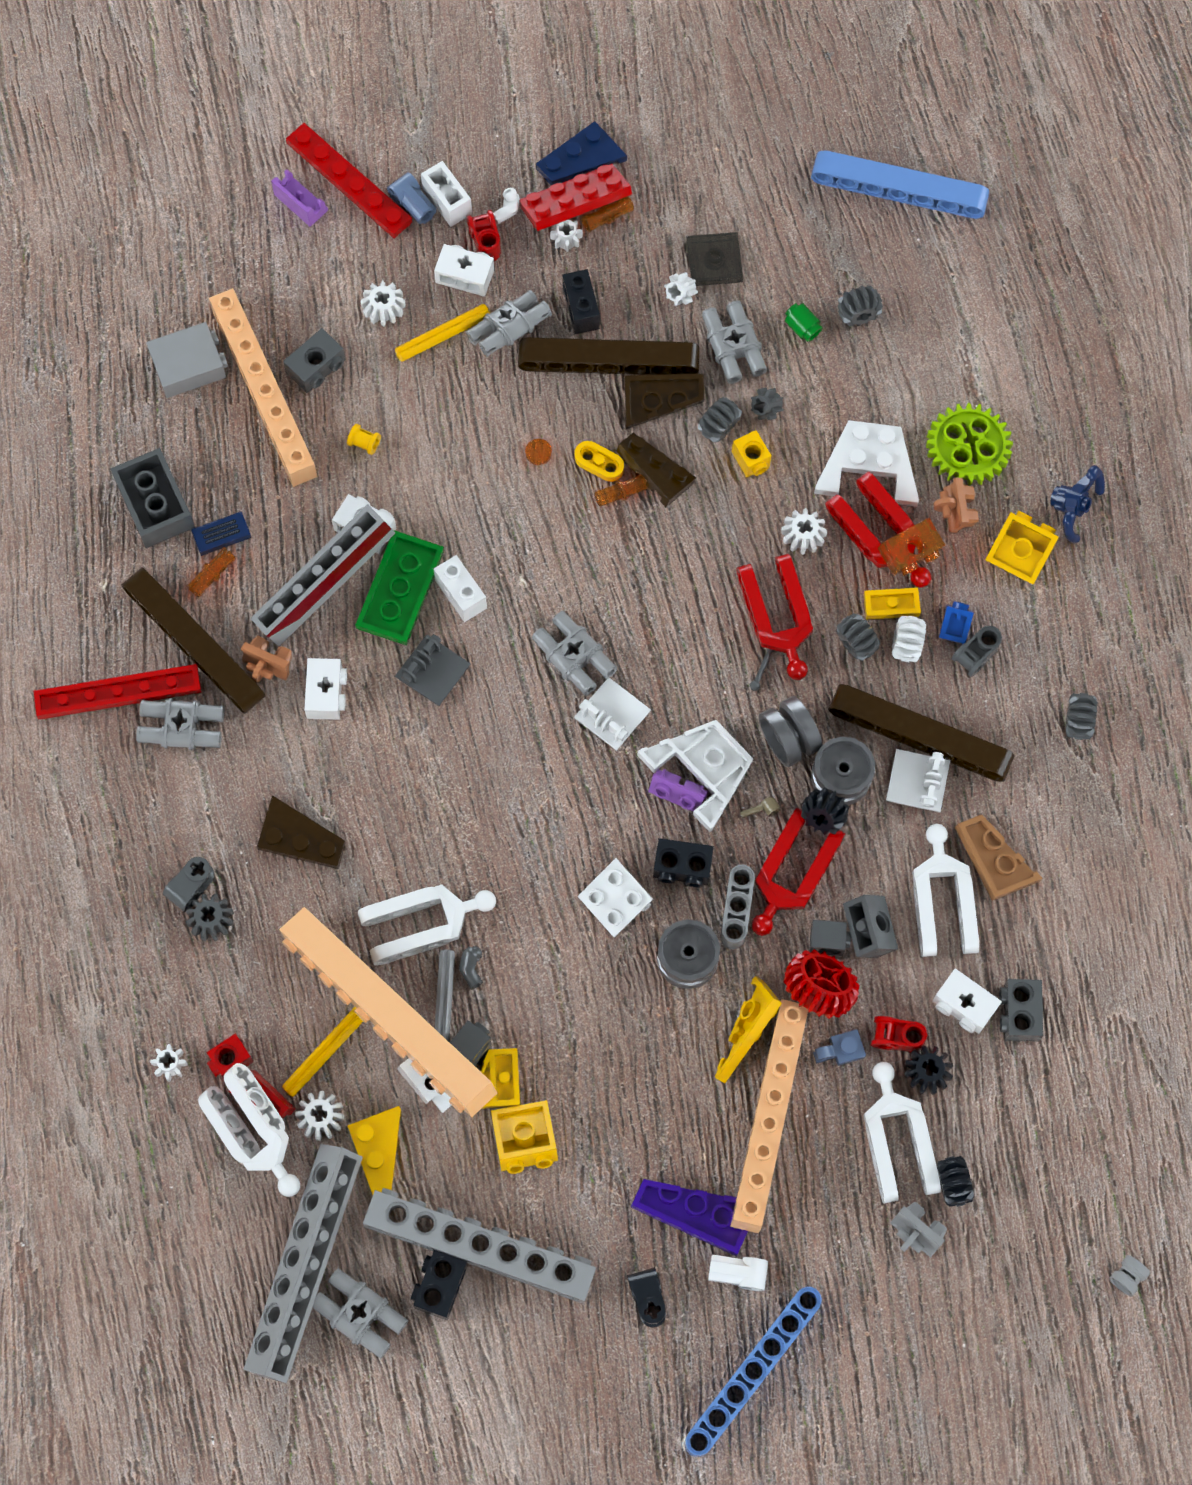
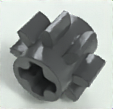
M765 387L758 389V395L751 397V411L758 415L759 420L766 418L768 421L776 419V413L784 410L782 408L783 397L776 393V388L767 390Z

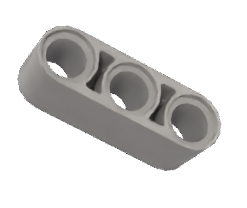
M744 864L735 866L731 870L728 880L721 941L729 949L740 948L745 942L748 930L755 875L753 870ZM738 875H743L747 877L749 882L745 885H739L735 882L734 878ZM733 902H741L745 909L742 912H735L731 909L730 905ZM729 929H737L740 931L741 937L731 939L727 936L726 932Z

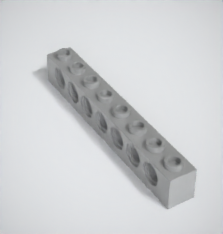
M320 1144L243 1370L287 1384L363 1158L362 1156L343 1147Z
M383 1188L382 1192L374 1191L363 1221L365 1228L430 1251H440L467 1261L470 1265L584 1304L596 1267L591 1266V1260L581 1256H575L574 1259L563 1256V1250L548 1246L547 1250L536 1247V1241L523 1236L516 1240L508 1237L509 1232L498 1227H492V1230L480 1227V1221L465 1217L464 1221L453 1218L454 1213L438 1207L437 1211L425 1208L427 1203L414 1198H410L409 1202L399 1199V1193ZM396 1208L403 1209L406 1212V1218L400 1223H395L389 1218L391 1211ZM422 1218H429L433 1221L434 1226L429 1232H421L417 1228L418 1221ZM451 1227L459 1229L461 1232L460 1239L456 1242L446 1240L444 1234L447 1229ZM477 1237H483L489 1243V1247L483 1252H478L472 1247V1242ZM504 1247H512L516 1251V1258L509 1262L504 1261L500 1257V1250ZM533 1256L540 1257L544 1262V1267L539 1271H532L527 1265L529 1258ZM559 1266L568 1267L571 1270V1278L567 1281L559 1280L555 1275L556 1268Z

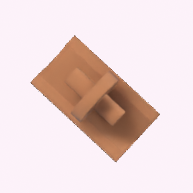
M954 478L953 483L945 486L943 491L940 492V499L933 503L934 509L943 512V518H948L949 532L957 533L963 527H971L979 521L978 511L976 509H967L966 504L974 500V486L963 484V478Z
M258 635L250 644L246 642L241 648V651H243L242 662L247 663L246 670L253 672L252 679L256 683H259L263 677L271 680L273 675L285 681L287 680L289 665L292 659V651L290 649L279 646L273 655L267 652L269 641Z

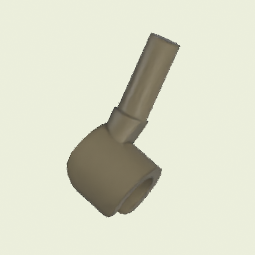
M768 797L759 805L740 811V814L744 818L764 810L768 817H771L780 811V806L774 798Z

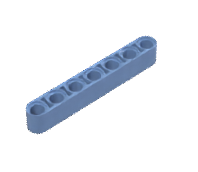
M825 150L817 153L811 179L821 185L974 219L982 218L985 215L989 197V189L980 184Z
M804 1287L796 1293L685 1438V1448L690 1455L702 1457L710 1451L814 1316L822 1301L817 1289ZM804 1294L811 1295L815 1300V1306L812 1309L803 1308L800 1304V1296ZM791 1317L796 1321L797 1330L795 1332H787L782 1328V1320L784 1318ZM772 1340L778 1344L779 1353L777 1355L770 1356L765 1353L763 1346L766 1341ZM749 1364L758 1365L761 1369L760 1378L755 1380L748 1378L745 1372L746 1366ZM732 1387L739 1388L743 1393V1400L739 1403L731 1402L727 1397L728 1389ZM712 1411L722 1412L725 1417L724 1425L720 1427L711 1425L709 1414ZM699 1434L704 1436L707 1442L704 1450L696 1451L691 1447L690 1439L693 1435Z

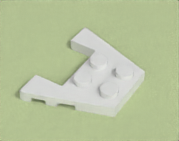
M848 420L815 486L814 494L828 496L839 494L841 472L858 474L870 472L874 476L896 478L894 500L899 505L917 507L919 497L902 428Z
M717 720L688 730L683 735L660 741L659 744L652 747L642 748L637 753V756L653 773L673 756H676L704 785L712 796L695 809L693 815L709 832L715 827L753 762V758Z

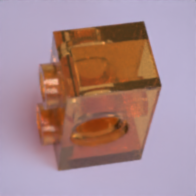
M929 517L886 540L878 547V550L893 576L901 572L905 576L918 568L917 563L923 560L929 563L940 557L939 551L946 545ZM908 544H913L917 547V555L909 552Z

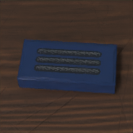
M242 511L191 529L201 556L252 538Z

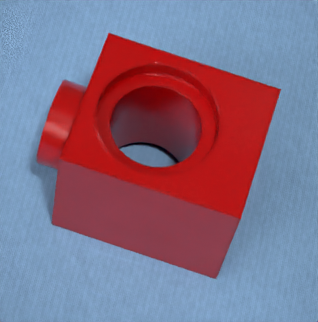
M236 1033L206 1052L211 1059L207 1062V1065L215 1077L221 1074L223 1079L224 1074L236 1063L247 1067L254 1062ZM233 1053L235 1054V1059L231 1064H221V1058L224 1054Z

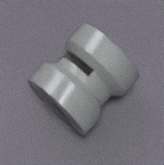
M1127 1255L1121 1262L1122 1267L1120 1270L1114 1271L1109 1279L1120 1291L1133 1297L1138 1290V1284L1140 1281L1147 1279L1150 1271L1140 1261Z

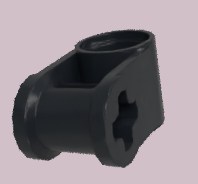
M655 1267L627 1275L634 1301H636L643 1324L651 1328L662 1325L666 1318V1309ZM654 1306L655 1310H661L657 1313L656 1319H652L650 1315H645L649 1312L648 1307Z

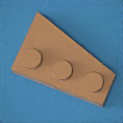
M982 814L956 825L955 829L992 901L1036 884L1043 879L1037 871L1033 872L1026 865L1025 859L1019 853L1016 854L1005 843V838Z

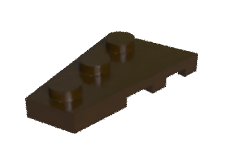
M704 374L625 375L626 429L703 403L705 400Z
M634 432L619 443L616 450L617 453L635 473L643 475L647 480L646 486L651 491L656 490L662 497L660 502L665 508L694 484L696 479L694 475Z
M272 795L257 849L339 869L346 843L339 836Z

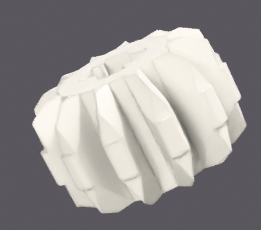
M382 280L378 287L372 283L370 285L371 290H364V298L361 299V307L364 309L363 315L366 318L370 317L373 325L381 321V325L384 327L388 320L395 324V317H402V309L406 306L405 300L402 298L403 292L401 289L396 290L393 282L386 286Z
M807 508L803 509L802 514L794 510L792 517L787 516L785 518V526L782 527L781 533L785 535L783 538L784 544H791L790 550L792 552L799 548L801 549L800 553L803 555L808 548L809 551L814 553L816 552V546H823V537L827 536V530L823 528L825 520L817 519V511L809 515Z
M901 616L898 619L892 644V655L895 659L903 662H917L919 660L925 641V621L914 616Z
M320 1091L318 1099L315 1100L314 1095L309 1093V1104L302 1100L299 1102V1105L305 1111L295 1112L297 1118L303 1119L297 1123L299 1129L306 1128L304 1135L307 1138L315 1132V1139L321 1141L322 1133L325 1132L327 1138L331 1139L333 1137L330 1131L331 1128L336 1131L341 1130V1126L335 1121L345 1120L344 1114L337 1113L342 1110L343 1105L342 1103L334 1104L336 1097L333 1094L325 1100L324 1091ZM323 1110L327 1116L326 1118L322 1117L323 1121L317 1122L314 1117L315 1113L318 1115L317 1111Z

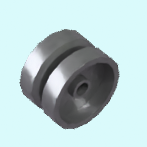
M795 696L780 702L779 711L775 708H769L758 716L761 730L768 745L785 767H790L801 761L802 753L810 756L819 751L820 747L823 746L820 733L813 718L802 702Z
M838 737L829 740L820 747L814 760L811 773V782L814 789L821 791L826 787L831 793L836 791L838 797H845L844 804L851 805L857 803L866 795L875 774V760L872 752L864 743L851 737Z
M689 919L675 922L665 929L659 940L657 963L660 973L667 982L678 988L686 989L700 987L708 982L714 975L719 962L720 944L717 935L706 924ZM686 951L691 952V956H686L684 953Z

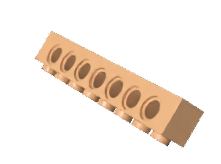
M232 288L210 297L209 301L212 312L292 486L295 487L316 478L317 473L312 457L234 289Z
M781 999L782 1004L776 1015L730 1226L758 1234L763 1224L808 1009L804 1006L799 1007V1003Z

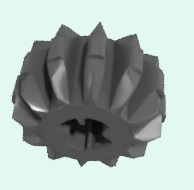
M862 285L856 289L852 288L851 291L843 293V297L838 299V313L843 322L847 323L848 326L868 324L869 321L876 320L877 316L882 313V299L877 290L873 289L872 286L864 287Z
M719 398L703 414V417L699 420L698 429L705 438L710 439L712 442H719L736 426L742 411L738 408L737 404L728 398Z
M853 613L845 617L837 625L836 632L839 640L854 658L863 661L871 657L879 649L880 640L877 638V634L861 615Z
M1073 693L1070 696L1065 728L1068 737L1077 740H1090L1093 737L1098 704L1095 696L1088 695L1087 693Z
M214 893L210 900L206 894H202L203 902L199 903L194 899L192 904L195 909L186 910V914L191 917L186 920V924L188 927H193L191 930L193 936L201 933L202 941H206L210 934L213 940L217 941L218 932L225 936L228 934L224 926H233L234 922L229 917L234 912L232 908H227L229 903L226 899L219 901L218 894ZM208 913H210L211 916L214 915L215 919L211 922L209 921V919H207L206 922L205 916Z

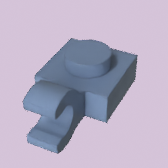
M857 1029L831 1036L829 1038L830 1046L816 1048L815 1052H813L816 1064L835 1058L837 1065L840 1066L866 1057Z

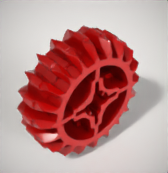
M815 949L811 952L804 950L802 954L797 953L789 962L783 981L787 985L786 991L792 994V1000L799 1002V1007L804 1006L808 1009V1013L813 1011L818 1017L824 1014L828 1019L832 1016L839 1018L842 1014L846 1015L856 1003L860 987L856 982L858 977L851 974L852 969L846 968L844 961L839 962L835 959V955L830 957L825 951L819 954Z

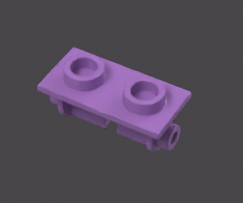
M657 769L656 773L653 774L648 790L649 793L693 812L703 803L708 794L703 785L696 784L687 779L684 785L679 784L680 776L666 769H663V771Z

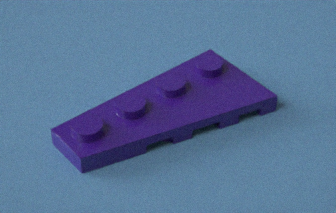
M643 1179L631 1205V1208L736 1257L748 1232L730 1227L737 1198L733 1196H721L707 1193V1191L690 1190L677 1185Z

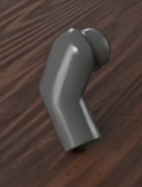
M477 946L467 947L463 951L459 970L471 990L483 983L475 970L477 961L482 958V950Z

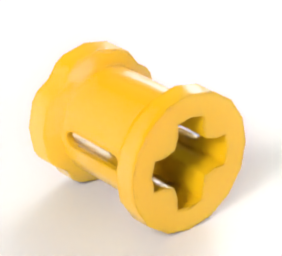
M356 423L348 435L347 445L351 447L355 445L367 450L369 455H373L380 443L381 435L378 432L371 433L361 428V425Z

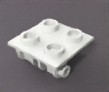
M608 678L589 700L585 699L580 704V711L574 718L617 751L651 709L611 678Z
M896 749L886 801L941 812L950 760L943 759L944 755L939 752H933L932 756Z
M617 858L578 895V898L613 937H616L641 911H646L651 906L650 902L653 900Z

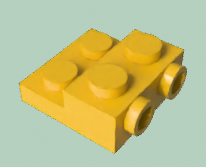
M1018 511L1016 515L1010 512L985 560L1034 585L1059 539L1055 535L1057 530L1044 523L1040 527L1031 523L1032 517L1021 511Z
M547 1100L491 1110L501 1171L507 1170L510 1174H517L522 1172L524 1167L536 1165L537 1168L544 1169L550 1167L553 1162L558 1161Z

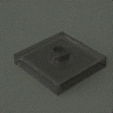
M738 232L686 236L690 278L696 280V286L743 282Z

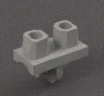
M913 1202L907 1208L904 1206L890 1224L899 1230L896 1235L905 1242L900 1248L903 1252L910 1246L917 1253H920L922 1250L931 1258L945 1241L943 1237L947 1228L936 1220L928 1227L920 1220L925 1214L924 1208L917 1202Z

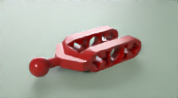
M866 472L856 480V484L875 510L902 539L888 551L883 548L878 539L840 495L836 494L825 502L826 509L863 555L873 562L877 568L904 565L911 573L910 578L914 586L923 588L929 585L932 579L930 571L925 567H919L912 559L920 533L909 516L872 473Z
M790 554L775 557V564L795 628L776 633L772 631L751 564L737 567L738 581L760 646L786 653L789 660L786 668L788 676L793 680L805 678L808 673V667L804 661L799 659L797 649L812 634L813 626Z
M796 807L755 880L758 889L768 904L764 912L755 916L752 920L751 927L757 935L766 936L770 934L774 927L772 919L777 910L805 908L846 833L840 830L836 834L829 833L796 894L772 882L806 822V819L801 817L802 810Z

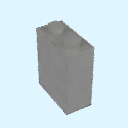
M206 322L146 342L166 398L226 378L224 368L228 367L223 352L218 353L216 346L220 344L215 330H209Z

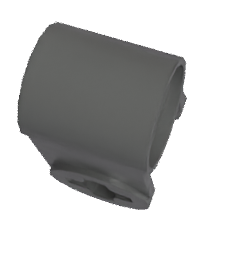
M984 626L969 641L965 642L951 659L954 662L958 661L968 671V675L973 677L998 651L1002 640L1001 632L995 626ZM990 637L994 640L995 644L986 645L982 642V638Z
M202 857L191 858L182 870L166 885L163 895L182 911L186 912L187 909L193 907L192 900L198 901L201 894L213 882L215 876L213 868ZM199 869L204 870L205 873L201 876L200 874L196 875L195 871Z

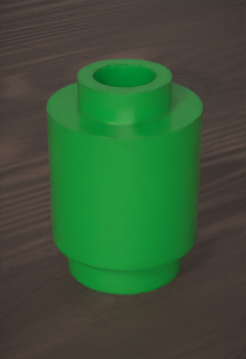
M795 303L785 312L787 316L785 318L786 324L801 340L805 339L807 342H810L823 330V327L820 325L821 321L804 303L800 305Z

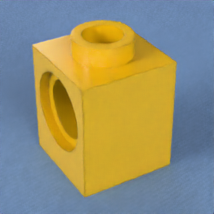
M757 430L733 441L731 452L746 478L752 475H761L768 470L772 456ZM755 453L759 457L757 459H751L747 457V454Z

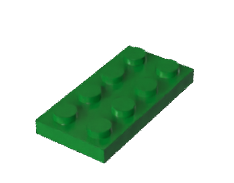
M394 530L395 534L389 540L355 626L358 630L407 646L434 579V568L439 566L445 550L443 546Z

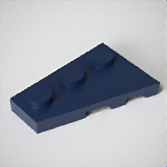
M594 121L537 162L536 170L550 185L571 180L576 175L594 169L597 170L602 165L626 162L627 155Z

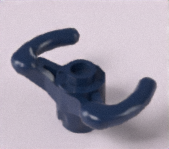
M1096 465L1091 466L1086 475L1073 487L1056 486L1051 495V506L1055 510L1065 512L1062 521L1063 532L1067 540L1072 543L1080 541V536L1074 532L1073 526L1076 516H1082L1091 507L1092 499L1089 497L1088 491L1094 481L1095 493L1102 495L1105 492L1104 474Z

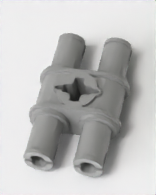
M528 290L513 301H505L504 305L494 312L485 314L483 321L465 332L468 335L469 341L474 346L478 343L483 354L488 357L505 345H513L515 340L526 333L533 332L534 326L550 317L552 312L545 301L539 304L534 292Z
M736 300L726 306L733 324L727 327H723L716 308L704 310L702 317L709 332L707 334V341L711 343L715 353V361L722 366L728 384H734L742 380V374L736 359L746 357L753 377L765 374L767 367L760 352L762 344L756 337L753 322L746 317L741 301Z
M560 611L552 621L567 638L557 643L542 627L532 635V640L546 653V660L561 672L562 678L567 681L571 680L587 696L595 690L597 685L582 668L591 663L605 679H608L615 674L617 667L603 653V646L600 643H596L587 633L585 627L578 626L565 611Z
M172 698L166 699L165 702L141 700L140 716L164 718L165 725L162 728L138 726L136 733L137 743L161 744V747L168 749V747H180L193 750L196 747H221V731L197 730L196 725L199 721L224 722V706L203 705L197 700H193V702L174 701ZM183 717L185 723H182L181 728H179L178 731L176 725L180 724V721H182Z
M337 1268L328 1282L346 1295L348 1302L345 1306L342 1305L340 1307L323 1293L319 1292L316 1295L312 1308L330 1321L329 1325H331L332 1329L336 1328L351 1339L353 1345L361 1344L381 1359L391 1344L371 1330L373 1321L379 1320L399 1335L407 1325L408 1319L390 1307L386 1297L383 1299L367 1287L366 1282L360 1281L358 1283ZM366 1306L364 1308L366 1317L364 1319L358 1317L353 1321L355 1317L353 1309L357 1308L360 1310Z

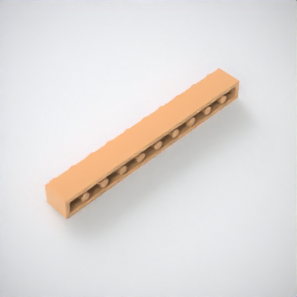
M305 907L279 929L285 938L282 941L283 945L292 954L297 951L302 956L300 958L301 962L310 971L315 968L320 973L318 978L328 988L333 985L338 990L336 995L344 1004L348 1006L352 1003L356 1007L354 1012L363 1022L371 1021L375 1025L373 1030L382 1040L385 1041L387 1038L394 1043L391 1047L401 1058L407 1056L413 1062L410 1065L420 1076L426 1074L432 1080L429 1083L440 1095L445 1092L451 1097L449 1102L459 1113L465 1111L469 1116L473 1117L497 1094L492 1082Z

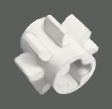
M565 220L554 225L555 231L550 232V239L556 240V249L560 247L568 252L574 246L579 247V239L582 238L583 231L577 229V220L574 222Z
M687 272L669 276L671 282L664 285L667 294L666 298L674 301L675 306L693 302L691 296L698 293L695 284L696 280L688 277Z
M170 1044L167 1045L166 1050L156 1049L157 1058L150 1060L153 1066L159 1067L155 1070L154 1074L159 1077L164 1073L168 1082L171 1081V1076L176 1074L182 1077L181 1067L188 1065L186 1060L179 1059L184 1053L182 1049L174 1052ZM171 1057L175 1063H171L170 1067L166 1068L163 1063L168 1062Z

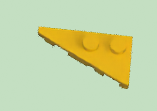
M754 976L751 982L756 987L753 996L748 1001L743 1002L740 1015L728 1041L733 1043L727 1059L721 1058L717 1067L715 1078L723 1083L727 1082L754 1042L759 1040L763 1029L776 1016L782 1004L764 980L757 976Z
M400 1106L347 1125L357 1154L363 1157L361 1165L372 1195L375 1190L382 1192L383 1188L392 1190L401 1117Z

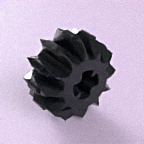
M826 787L821 791L814 789L808 797H805L802 803L801 817L806 819V826L814 827V832L820 830L824 835L829 832L836 834L842 826H845L850 806L844 804L845 797H838L836 791L831 793Z
M926 1046L921 1047V1054L915 1050L912 1051L911 1057L913 1060H906L905 1066L911 1070L906 1071L904 1075L906 1078L914 1077L910 1087L914 1088L917 1084L921 1085L919 1089L921 1094H924L927 1087H929L932 1095L937 1093V1087L945 1090L947 1084L944 1080L951 1081L953 1075L947 1072L953 1068V1063H944L943 1061L946 1060L948 1054L945 1052L939 1057L937 1055L938 1047L936 1046L933 1047L931 1053H929ZM927 1065L932 1066L931 1071L933 1073L931 1076L926 1075L925 1067Z
M952 1156L938 1161L937 1170L945 1203L949 1207H959L965 1205V1203L972 1202L974 1192L965 1159L962 1156Z

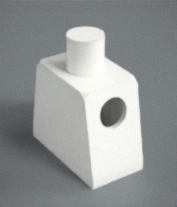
M408 1058L399 1065L397 1070L425 1104L432 1100L443 1113L452 1106L449 1102L451 1097L445 1092L440 1095L435 1089L429 1090L424 1084L425 1079L429 1077L426 1074L420 1076L410 1065L413 1061Z

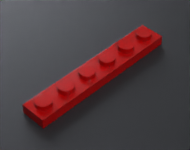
M303 123L286 138V143L391 237L395 239L412 223V217L307 124Z
M197 664L33 691L38 720L141 703V700L155 701L202 693Z

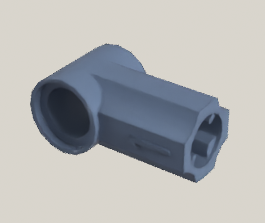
M407 172L387 186V191L392 200L398 206L403 205L419 224L427 223L437 212L436 207L421 191L419 183L411 173Z

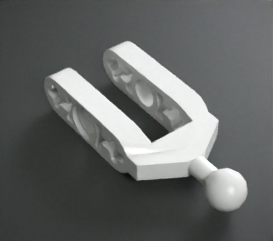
M933 824L928 827L926 837L933 845L934 856L912 872L921 956L937 955V939L929 878L954 876L963 954L979 953V935L970 868L968 865L944 853L943 843L948 838V832L943 825Z
M443 885L416 890L358 910L361 925L371 926L441 903L448 925L435 927L372 948L370 955L373 964H387L458 940L465 913L476 909L483 912L492 910L496 904L495 895L491 891L481 890L474 899L462 902Z
M879 1062L874 1066L872 1075L880 1083L883 1096L863 1116L882 1202L884 1204L895 1202L899 1198L881 1118L902 1114L907 1116L925 1195L941 1193L940 1179L921 1103L894 1093L891 1081L894 1079L895 1070L890 1063Z
M236 1063L224 1074V1082L257 1133L268 1145L260 1150L257 1141L220 1088L210 1086L199 1096V1105L235 1160L243 1163L247 1171L272 1170L279 1180V1192L283 1196L292 1197L300 1190V1181L295 1175L288 1174L281 1164L284 1160L289 1140L288 1135L284 1131V1121L248 1067Z

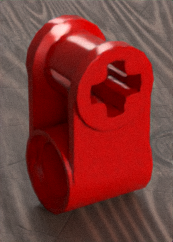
M487 210L486 214L471 217V215L466 216L471 238L474 240L477 252H484L496 261L501 255V246L492 210Z
M888 1016L874 1017L876 1030L875 1038L871 1041L872 1047L882 1050L906 1052L915 1050L918 1052L924 1046L927 1030L921 1023L899 1020ZM885 1028L887 1029L886 1038H884V1029H885ZM910 1031H915L920 1034L921 1040L917 1043H912L907 1040L906 1034Z

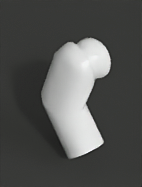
M514 188L504 190L503 207L493 212L497 225L518 212L520 196Z

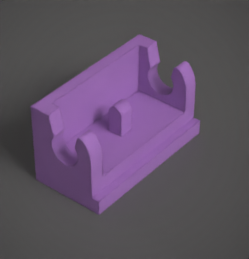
M285 170V178L282 181L278 177L271 181L274 195L311 227L328 211V208L322 199H317L293 177L289 170Z

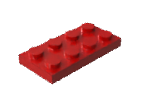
M613 164L602 165L597 170L576 175L573 179L566 182L553 184L550 188L540 192H532L520 199L519 204L521 210L536 230L540 231L632 195L631 185Z

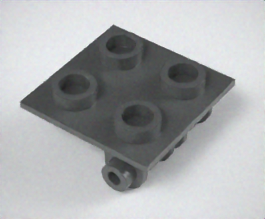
M433 634L431 637L426 635L395 677L437 706H440L471 663L440 643L442 640Z

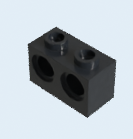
M588 269L562 274V289L574 335L600 329V313Z
M658 838L653 878H658V881L668 884L675 883V881L686 882L687 886L696 888L708 885L714 846ZM670 857L677 864L674 867L668 868L661 861L664 858ZM694 861H698L703 864L704 869L696 872L689 865Z
M437 1250L433 1251L432 1256L427 1255L421 1272L425 1273L421 1284L416 1283L411 1295V1300L415 1301L414 1308L448 1321L468 1267L467 1261ZM441 1263H447L452 1267L451 1273L445 1278L438 1277L435 1274L436 1267ZM430 1291H437L441 1294V1300L435 1306L425 1303V1296Z

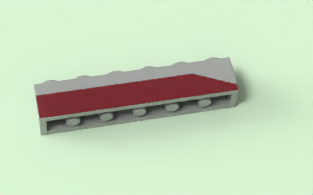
M367 504L250 619L269 639L280 646L395 534L394 530Z

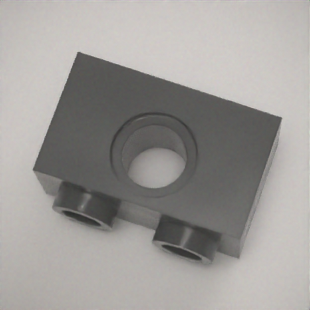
M321 328L288 356L283 363L285 372L308 393L312 388H318L324 382L325 377L332 371L336 372L343 366L345 354L343 347ZM314 360L322 361L320 364L317 365L311 364V362Z
M864 894L843 903L856 957L878 958L898 950L885 896Z

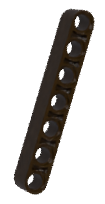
M527 337L519 341L518 367L529 372L627 375L698 374L700 348L699 345L692 342Z
M143 567L121 584L129 597L194 664H197L198 668L243 714H246L266 697L256 682Z
M838 685L828 708L832 715L929 755H932L933 752L942 753L944 755L943 759L950 760L951 764L994 781L1004 782L1015 757L1006 748L849 685Z

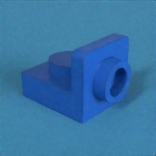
M954 601L953 605H946L939 638L964 644L968 637L974 612L969 610L968 604Z

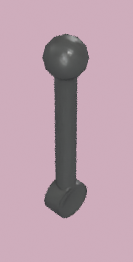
M766 648L767 652L756 678L750 683L751 690L757 691L760 689L759 682L770 656L775 650Z

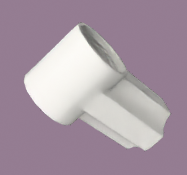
M712 1255L708 1281L739 1285V1288L751 1291H765L768 1261L752 1257L738 1259Z

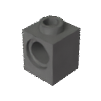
M813 920L810 930L809 952L815 949L819 954L825 951L827 955L843 956L845 948H850L851 945L850 931H846L847 922Z

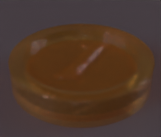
M534 439L527 444L525 455L530 463L542 465L550 460L552 448L546 440Z

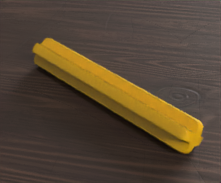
M481 304L396 347V356L403 362L483 321L485 314H490L489 309L485 304Z
M356 1007L345 1016L282 1085L283 1090L288 1095L294 1097L363 1022L354 1012Z

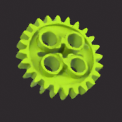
M967 403L966 409H962L960 404H957L955 412L948 407L945 415L938 414V422L932 421L930 427L932 430H928L927 438L930 439L926 442V448L930 449L927 457L934 458L932 467L940 465L939 475L945 472L948 473L947 481L956 477L967 480V484L970 486L973 480L982 485L984 477L991 482L994 477L993 473L1000 476L1002 468L1007 467L1009 462L1007 459H1010L1012 451L1009 449L1012 448L1013 441L1008 440L1010 439L1011 431H1004L1007 425L1006 422L998 423L999 414L993 417L990 416L991 408L982 412L981 404H978L975 410L972 409L970 403ZM962 424L965 425L967 432L964 430ZM973 427H979L984 432L978 433L973 430ZM954 433L959 438L953 439L950 438L947 434ZM986 450L991 453V456H984L980 451ZM954 457H963L966 462H958ZM972 457L974 458V461L977 465L973 464Z

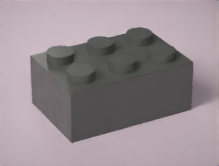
M160 448L110 468L145 548L195 528L192 516Z

